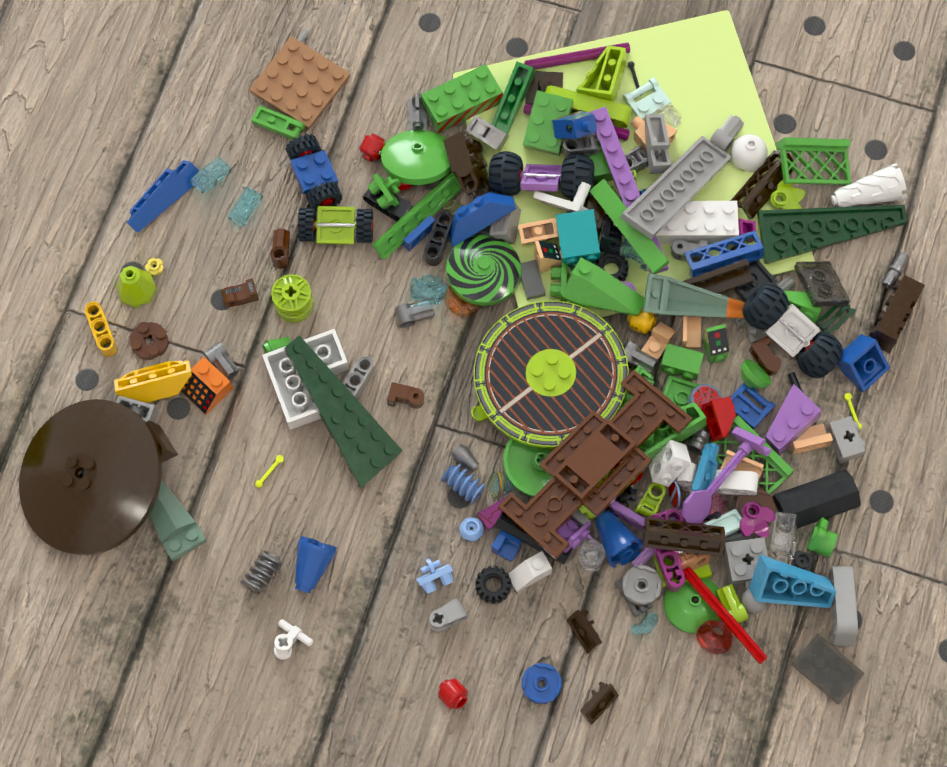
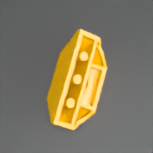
M168 361L133 370L114 380L115 392L119 396L145 403L178 395L192 375L190 362Z

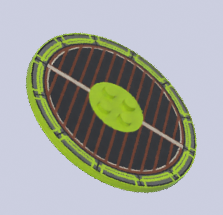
M541 301L524 305L509 312L488 331L479 346L475 358L474 386L478 401L485 415L502 433L528 446L555 449L593 410L605 420L607 418L610 420L620 410L627 392L621 387V382L628 376V361L619 337L600 316L582 306L569 302Z

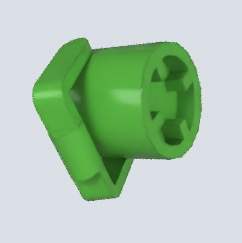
M822 517L812 530L806 550L830 558L838 534L827 530L829 521Z

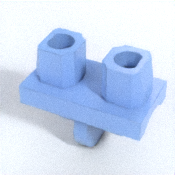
M428 558L425 560L427 565L420 569L422 573L430 571V573L416 579L418 585L422 586L424 591L429 594L437 590L433 580L440 577L443 586L452 583L451 571L453 570L449 564L435 570L434 568L441 565L439 560L432 563Z

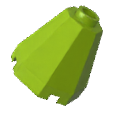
M133 266L123 268L115 286L121 302L133 308L141 307L140 305L144 303L145 305L151 303L157 291L151 273Z

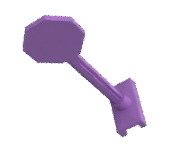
M736 426L732 433L738 443L741 444L739 451L706 490L692 491L686 498L681 515L685 522L697 524L703 522L710 513L711 496L741 460L748 456L752 450L764 456H768L772 450L763 445L766 442L765 439Z

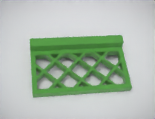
M784 137L776 142V150H780L784 184H851L847 148L850 147V139ZM786 152H791L796 158L791 162L787 158ZM804 152H807L812 157L809 162L801 156ZM820 153H823L828 158L825 163L817 157ZM836 153L842 154L841 163L834 158ZM797 160L805 166L802 171L794 165ZM814 160L821 166L818 172L811 166ZM830 161L837 167L834 172L826 166ZM790 169L798 175L795 179H789ZM807 169L814 175L812 179H808L803 174ZM823 169L830 175L828 180H825L820 175ZM839 170L844 174L845 180H841L836 175Z
M739 415L734 419L730 430L735 429L737 426L759 436ZM725 437V441L711 442L713 444H725L724 454H717L716 461L721 466L723 461L719 457H724L725 459L727 444H738V451L740 447L738 441H727V437ZM765 442L763 445L772 450L768 456L758 453L759 455H754V450H752V455L745 457L752 458L753 461L754 458H763L766 461V469H763V472H766V482H758V485H766V492L770 495L793 474L794 470ZM768 472H777L782 478L777 482H768Z

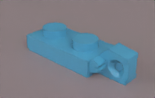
M705 444L700 462L698 463L696 476L692 483V491L706 490L713 482L718 466L716 457L719 446L717 444Z

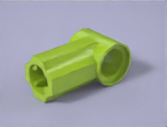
M732 584L715 590L719 601L738 623L748 620L746 609L739 602Z

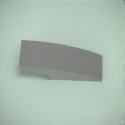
M645 115V140L650 174L664 173L671 166L668 151L670 143L664 115Z

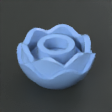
M475 517L464 519L459 527L461 537L472 542L478 540L484 533L482 522Z

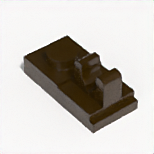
M577 610L567 619V622L588 654L603 642L592 626L594 621H588L586 618L589 612L587 610Z
M600 682L599 685L602 689L599 692L592 690L593 697L581 708V714L591 725L618 698L619 695L612 684L608 685L607 683Z

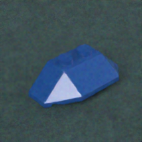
M488 192L476 197L468 205L461 206L454 214L449 234L451 245L454 247L516 210L514 198Z

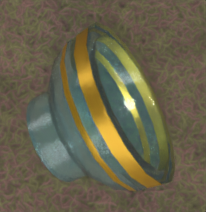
M493 471L490 475L489 488L491 496L494 499H498L512 489L511 482L500 471Z

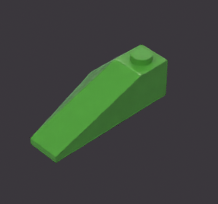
M580 258L561 296L579 306H591L600 310H614L617 313L634 316L639 315L644 305L643 296L597 265L583 258Z

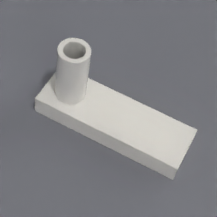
M582 182L578 187L573 202L539 191H535L533 198L541 203L569 212L589 210L583 205L591 185Z

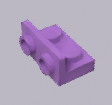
M569 518L557 531L570 545L564 551L565 553L571 548L576 549L581 540L584 541L590 534L588 530L591 526L590 522L580 527Z

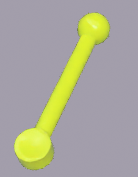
M846 393L844 400L848 402L853 419L857 422L859 430H861L862 425L857 419L851 402L852 395Z
M278 455L276 461L264 476L255 482L257 488H261L264 480L274 468L284 461L282 455Z

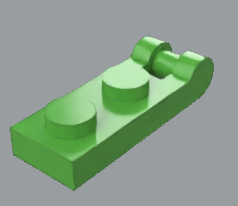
M260 105L251 119L252 124L285 136L291 141H294L295 137L299 138L300 132L305 128L304 123ZM290 126L294 127L293 131L288 130Z

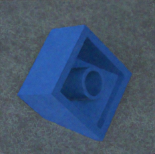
M863 334L843 350L842 358L838 362L842 373L862 392L890 369L877 340Z

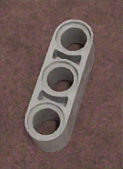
M368 356L360 357L343 382L357 400L374 374L373 360ZM363 365L370 366L367 370L361 369ZM354 380L360 381V384L357 386L351 385Z

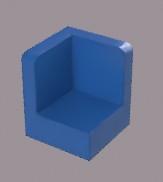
M500 530L491 546V551L512 562L522 546V541Z

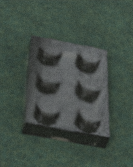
M830 261L796 262L794 269L813 307L848 306L850 299Z
M818 633L791 663L795 669L838 705L865 674Z

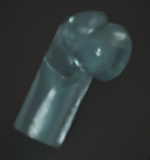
M650 612L646 615L642 624L631 625L632 635L651 633L658 623L657 615Z

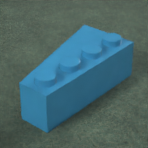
M763 555L759 556L749 587L756 602L831 608L836 594V590L828 578Z

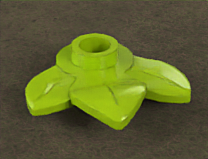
M782 180L779 182L777 190L771 194L770 202L778 209H802L798 203L803 199L806 192L792 187V184H784ZM776 197H780L782 202H777Z

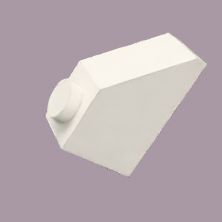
M541 551L509 573V578H511V583L516 592H519L550 575L552 567Z

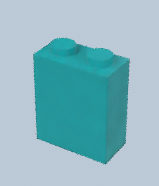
M594 209L556 215L563 263L574 265L578 263L580 258L589 262L601 258Z

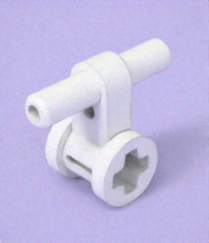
M283 619L278 622V626L288 632L287 634L278 635L274 640V654L278 659L285 660L291 656L292 645L297 639L307 646L313 644V639L302 633V629L292 626Z

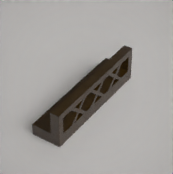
M773 150L764 164L755 171L731 199V201H737V207L742 208L748 218H754L770 199L771 194L777 190L779 182L783 180L780 151ZM786 153L787 158L792 162V157L789 153Z
M745 259L682 282L722 294L753 283V278L749 270V262Z
M645 517L643 547L723 556L726 542L724 527Z

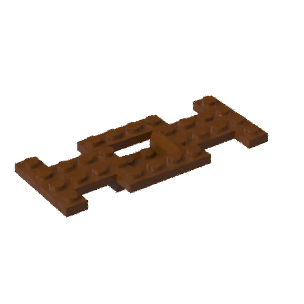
M635 370L621 382V387L633 397L610 420L608 418L605 420L593 410L539 464L540 468L552 479L526 505L512 492L498 505L499 510L555 560L570 546L557 533L568 519L582 505L598 518L652 462V459L641 451L639 447L664 422L678 434L692 422V417ZM622 459L623 461L596 488L595 485Z

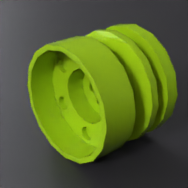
M290 274L282 276L274 283L271 295L278 316L290 323L302 322L308 318L313 311L314 302L310 285L306 279L299 275Z

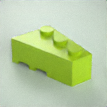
M608 45L595 62L596 65L591 72L587 73L583 83L576 88V91L615 102L627 63L626 48Z

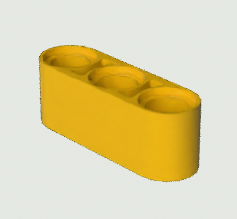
M90 302L85 306L84 310L96 344L102 355L107 357L113 356L117 352V345L105 313L99 303ZM93 311H99L96 315H91ZM105 327L103 331H97L98 328ZM106 343H111L108 348H103Z

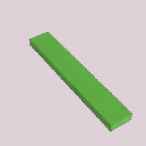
M450 173L372 244V247L381 259L385 260L404 242L403 239L428 216H433L462 189L455 174Z
M605 179L589 190L653 274H656L670 263L652 239L650 240L621 219V215L627 207Z

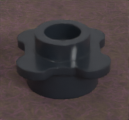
M796 551L794 553L795 559L791 565L810 571L813 556L805 552Z

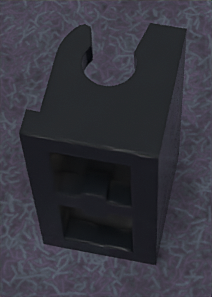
M605 214L599 249L600 252L619 254L623 234L613 224L614 222L608 214Z

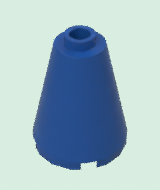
M603 511L596 519L595 524L607 561L611 567H617L615 564L621 563L622 566L628 564L640 554V548L644 549L642 541L612 512Z

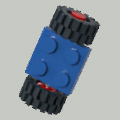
M313 134L300 135L299 138L295 137L294 141H290L286 145L285 150L302 193L307 194L306 197L310 207L315 208V211H317L318 206H337L336 204H340L343 198L337 185V176L325 150L321 151L317 138Z

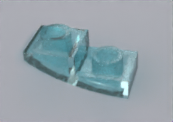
M218 157L201 169L191 179L190 183L203 194L215 187L217 180L230 174L231 167Z

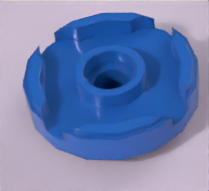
M546 663L534 664L525 671L522 677L524 695L536 704L552 702L558 697L562 688V679L553 666ZM538 682H545V686L539 687Z

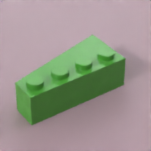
M695 402L680 407L692 417V422L680 434L676 433L664 422L639 449L653 459L670 439L680 443L706 426V416Z

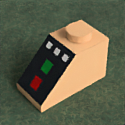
M535 241L534 258L537 261L539 272L551 271V267H561V261H563L561 250H558L557 244Z

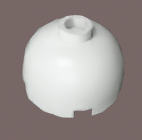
M747 134L740 136L731 147V162L737 169L741 168L745 172L756 171L767 159L766 143L756 135Z

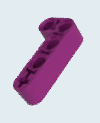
M670 509L649 517L664 520L676 517L678 521H683L682 513L678 509ZM652 548L667 589L671 592H678L684 585L685 575L676 551ZM670 559L673 561V565L666 566L663 560ZM673 576L675 580H679L678 584H676L675 581L671 582Z

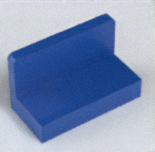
M428 216L403 239L404 242L401 245L410 252L431 232L435 219L432 216Z

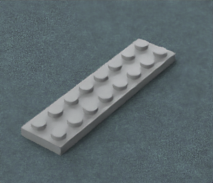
M701 136L622 213L621 219L651 240L730 161L732 156Z

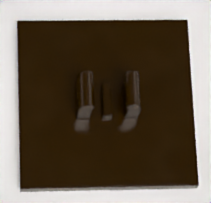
M536 71L526 94L525 104L534 103L537 90L545 92L547 86L563 88V72Z

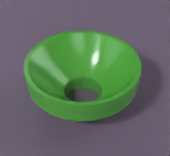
M746 359L741 364V379L749 388L765 389L771 384L770 377L758 364L749 359Z

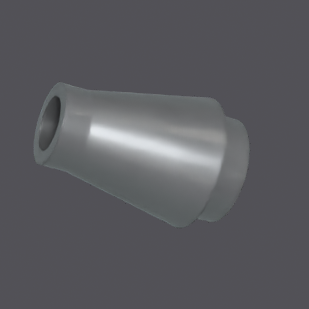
M462 443L451 453L454 457L453 460L468 468L471 472L480 464L468 447Z

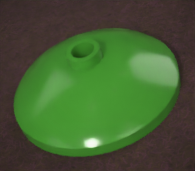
M708 578L701 579L719 600L715 591L719 589L717 585ZM684 582L682 589L678 592L666 590L663 603L664 611L668 620L677 629L692 634L703 633L710 630L719 621L720 618L689 582ZM697 598L699 602L694 604L691 599Z

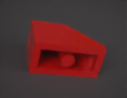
M731 396L711 400L701 405L706 416L712 441L716 442L727 437L736 416Z

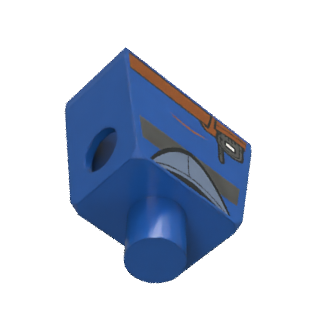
M579 111L552 120L555 138L575 139L597 131L595 116L589 112Z

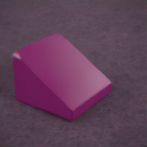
M738 219L739 235L756 231V221ZM750 238L745 241L751 243L754 239Z

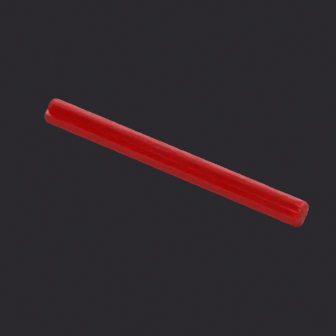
M690 567L686 568L683 573L687 581L759 664L766 661V654L698 575Z

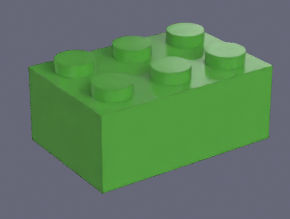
M537 90L523 146L560 156L564 138H555L552 120L571 114L574 105L573 99Z

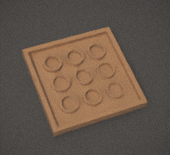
M291 36L254 82L249 92L284 115L304 123L305 128L310 130L349 79L350 73Z

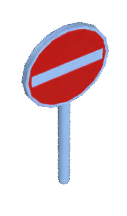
M674 480L668 487V494L672 507L678 509L681 497L679 486Z

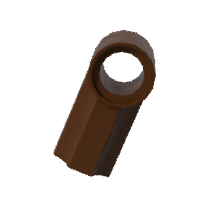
M281 228L274 230L273 245L270 252L273 265L279 269H283L289 264L290 231Z

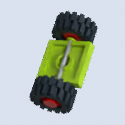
M318 206L317 221L315 208H299V241L314 242L316 229L317 244L354 245L355 230L357 242L372 243L373 209H357L355 222V207Z

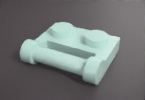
M654 77L638 89L623 95L625 103L632 108L636 117L639 116L644 121L645 115L656 114L671 105L670 99L660 88ZM650 89L654 91L652 94L648 95L647 97L641 99L636 103L633 101V99L649 91Z

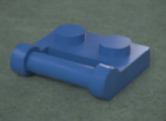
M745 383L731 396L736 416L739 415L753 430L776 406L772 401L769 402ZM746 392L748 395H750L761 406H763L764 409L761 410L746 396H744L743 393Z

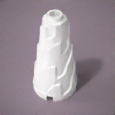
M896 163L887 165L888 167L863 179L836 189L831 196L832 205L837 207H854L906 199L907 194H902V191L907 189L901 169H895L898 166Z

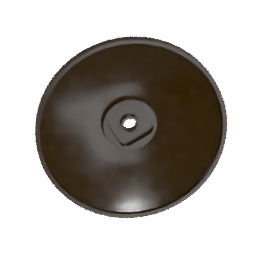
M103 399L85 400L69 405L54 414L43 424L30 442L23 458L19 476L21 507L28 524L35 534L51 547L74 555L103 553L128 540L148 518L158 497L162 478V459L157 439L147 422L139 414L114 401ZM84 469V476L82 478H79L80 470Z

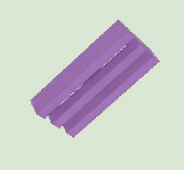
M615 500L612 502L609 509L610 512L640 531L644 530L645 518Z

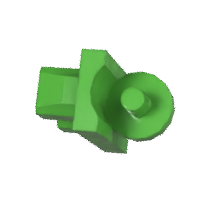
M378 173L373 175L374 181L368 185V188L374 195L380 191L383 192L384 195L377 199L380 207L385 209L390 205L395 207L400 203L392 191L395 194L400 192L398 189L401 184L400 180L397 178L392 179L391 176H388L386 178L388 183H386L384 178L380 177Z
M562 263V267H551V280H561V284H550V296L560 297V301L566 302V299L561 296L569 278H567V263Z

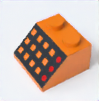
M203 357L191 368L192 375L181 389V392L207 415L233 390L231 382Z

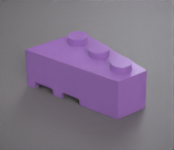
M794 384L765 436L766 443L779 456L821 417L822 410Z

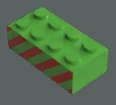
M484 64L422 93L421 102L437 132L440 133L499 105L503 92L488 66Z

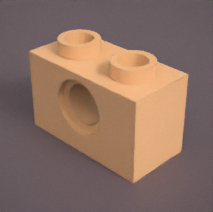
M555 218L518 225L522 245L559 237Z

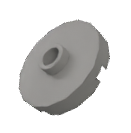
M637 565L625 573L622 580V590L624 596L630 602L636 605H647L658 598L662 590V581L653 568L646 565ZM643 583L645 585V588L640 589L638 587V584Z

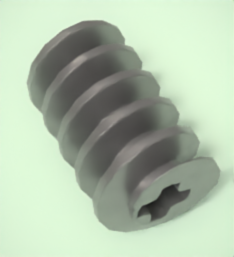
M263 550L265 554L260 553L258 555L261 561H254L256 567L251 566L249 568L252 574L246 573L245 577L247 580L240 581L245 588L254 594H257V591L264 592L261 585L268 586L269 583L266 581V578L273 579L270 572L277 573L278 570L275 568V565L282 566V563L275 556Z

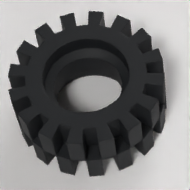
M606 252L603 255L601 253V258H597L595 265L604 270L606 264H616L619 268L618 272L610 275L619 281H625L629 269L628 260H625V255L620 256V253Z
M488 566L487 569L483 568L482 572L478 573L475 583L477 595L479 594L481 600L484 599L486 603L492 602V604H495V602L501 603L503 599L507 598L511 590V578H509V574L505 572V569H500L498 566ZM490 578H497L501 582V587L498 591L491 592L486 588V581Z

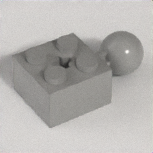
M764 537L726 542L723 552L729 585H746V591L742 595V604L751 613H759L767 605L766 602H756L749 589L759 556L768 557ZM744 559L749 560L750 564L747 565V562H743Z

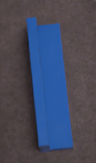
M751 231L684 252V257L689 265L690 278L745 259L749 263L763 259L764 247L756 231ZM753 238L756 244L747 245L744 244V241ZM731 244L738 246L733 251L726 249V247ZM711 250H717L720 252L717 256H711L708 254ZM697 255L702 257V259L693 263L691 257Z

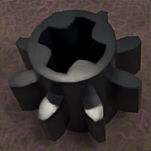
M632 483L622 492L625 493L626 491L628 495L624 497L621 493L616 498L620 504H626L627 507H629L631 500L636 501V497L633 494L637 493V489L631 487Z

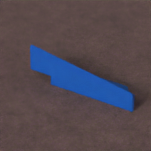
M185 160L179 164L175 171L166 168L130 209L132 217L127 221V224L134 231L140 232L203 179L204 175L192 162Z

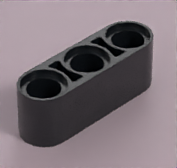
M368 188L362 196L367 204L396 222L414 207L395 193L393 194L400 204L396 207L390 205L385 209L380 207L377 199L384 195L382 191L374 195Z
M448 211L438 213L428 238L424 254L425 261L429 266L440 264L448 244L453 222L452 214ZM444 220L449 222L448 224H441ZM436 237H442V238H443V239L440 240V241L435 240ZM436 253L437 256L430 257L429 254Z

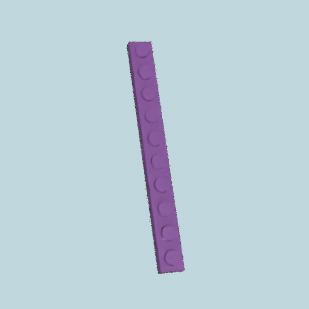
M606 107L590 111L589 113H593L597 125L595 133L620 199L628 208L641 195ZM655 235L652 238V240L663 253L657 236ZM668 264L656 274L667 271L669 268ZM647 266V269H648L649 273H650V274H653L652 271H651V270L649 269V267Z

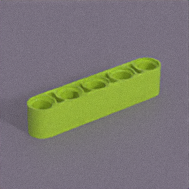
M556 86L546 87V93L573 99L574 105L571 114L579 111L590 112L606 107L613 126L620 128L628 127L632 114V108L628 105Z

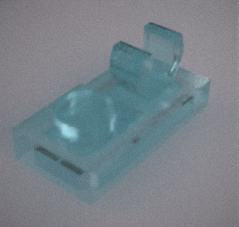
M246 187L228 214V219L245 227L261 202L263 195Z

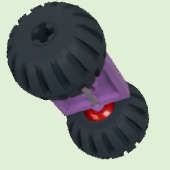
M503 151L491 158L489 165V187L493 193L513 197L521 190L558 191L561 181L562 194L568 199L574 200L578 187L582 182L591 185L590 190L594 187V162L586 155L574 154L566 157L562 165L526 164L523 171L521 157L513 152Z

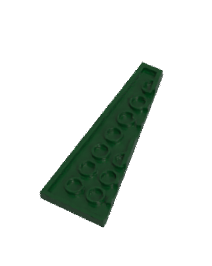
M905 205L760 210L757 213L761 243L764 247V264L899 227L907 223Z
M299 335L284 350L294 369L296 368L301 377L302 384L308 390L322 421L332 439L334 438L341 456L344 457L349 466L348 469L354 475L358 487L361 489L403 450Z

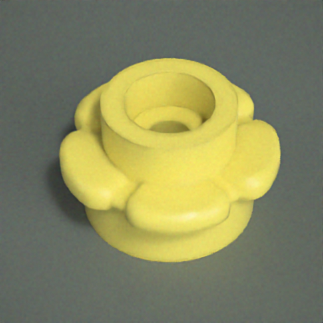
M159 258L149 259L145 265L146 271L153 276L160 275L164 269L163 261Z

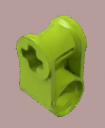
M653 482L640 500L635 513H640L648 518L657 514L665 496V486ZM659 489L662 494L656 497L652 495L651 491Z

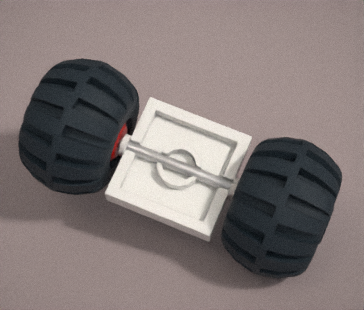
M770 283L761 285L743 305L742 313L747 323L756 329L765 330V333L792 357L797 354V364L807 376L822 378L827 375L842 358L843 349L841 343L835 336L819 332L820 328L793 304L788 307L789 300L782 288Z

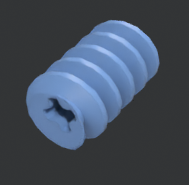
M461 464L456 467L450 466L442 476L441 481H447L448 487L453 486V491H459V496H465L466 501L471 500L472 505L482 494L485 484L483 483L478 486L479 479L472 481L473 474L465 476L467 469L460 472Z

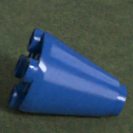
M301 536L297 546L295 589L310 593L335 557L337 547Z

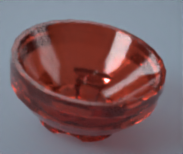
M710 620L704 622L696 633L700 646L713 654L726 653L733 642V635L730 629L719 621ZM713 628L721 629L723 634H716Z

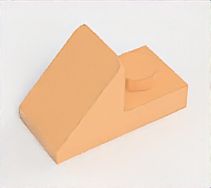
M660 322L653 328L650 338L641 351L659 360L665 351L667 343L671 342L677 331Z

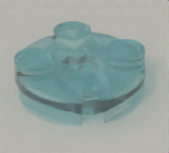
M423 275L419 279L416 276L411 280L410 292L411 298L414 300L428 301L436 305L447 296L448 285L443 284V280L437 276Z

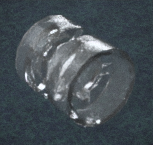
M589 540L582 544L578 557V562L582 569L594 572L601 568L605 558L604 546L596 540Z

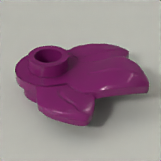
M747 502L742 508L743 517L740 520V529L745 537L754 533L758 537L767 538L769 535L768 522L774 521L776 516L768 507H760L756 502ZM752 509L754 515H751L748 510Z

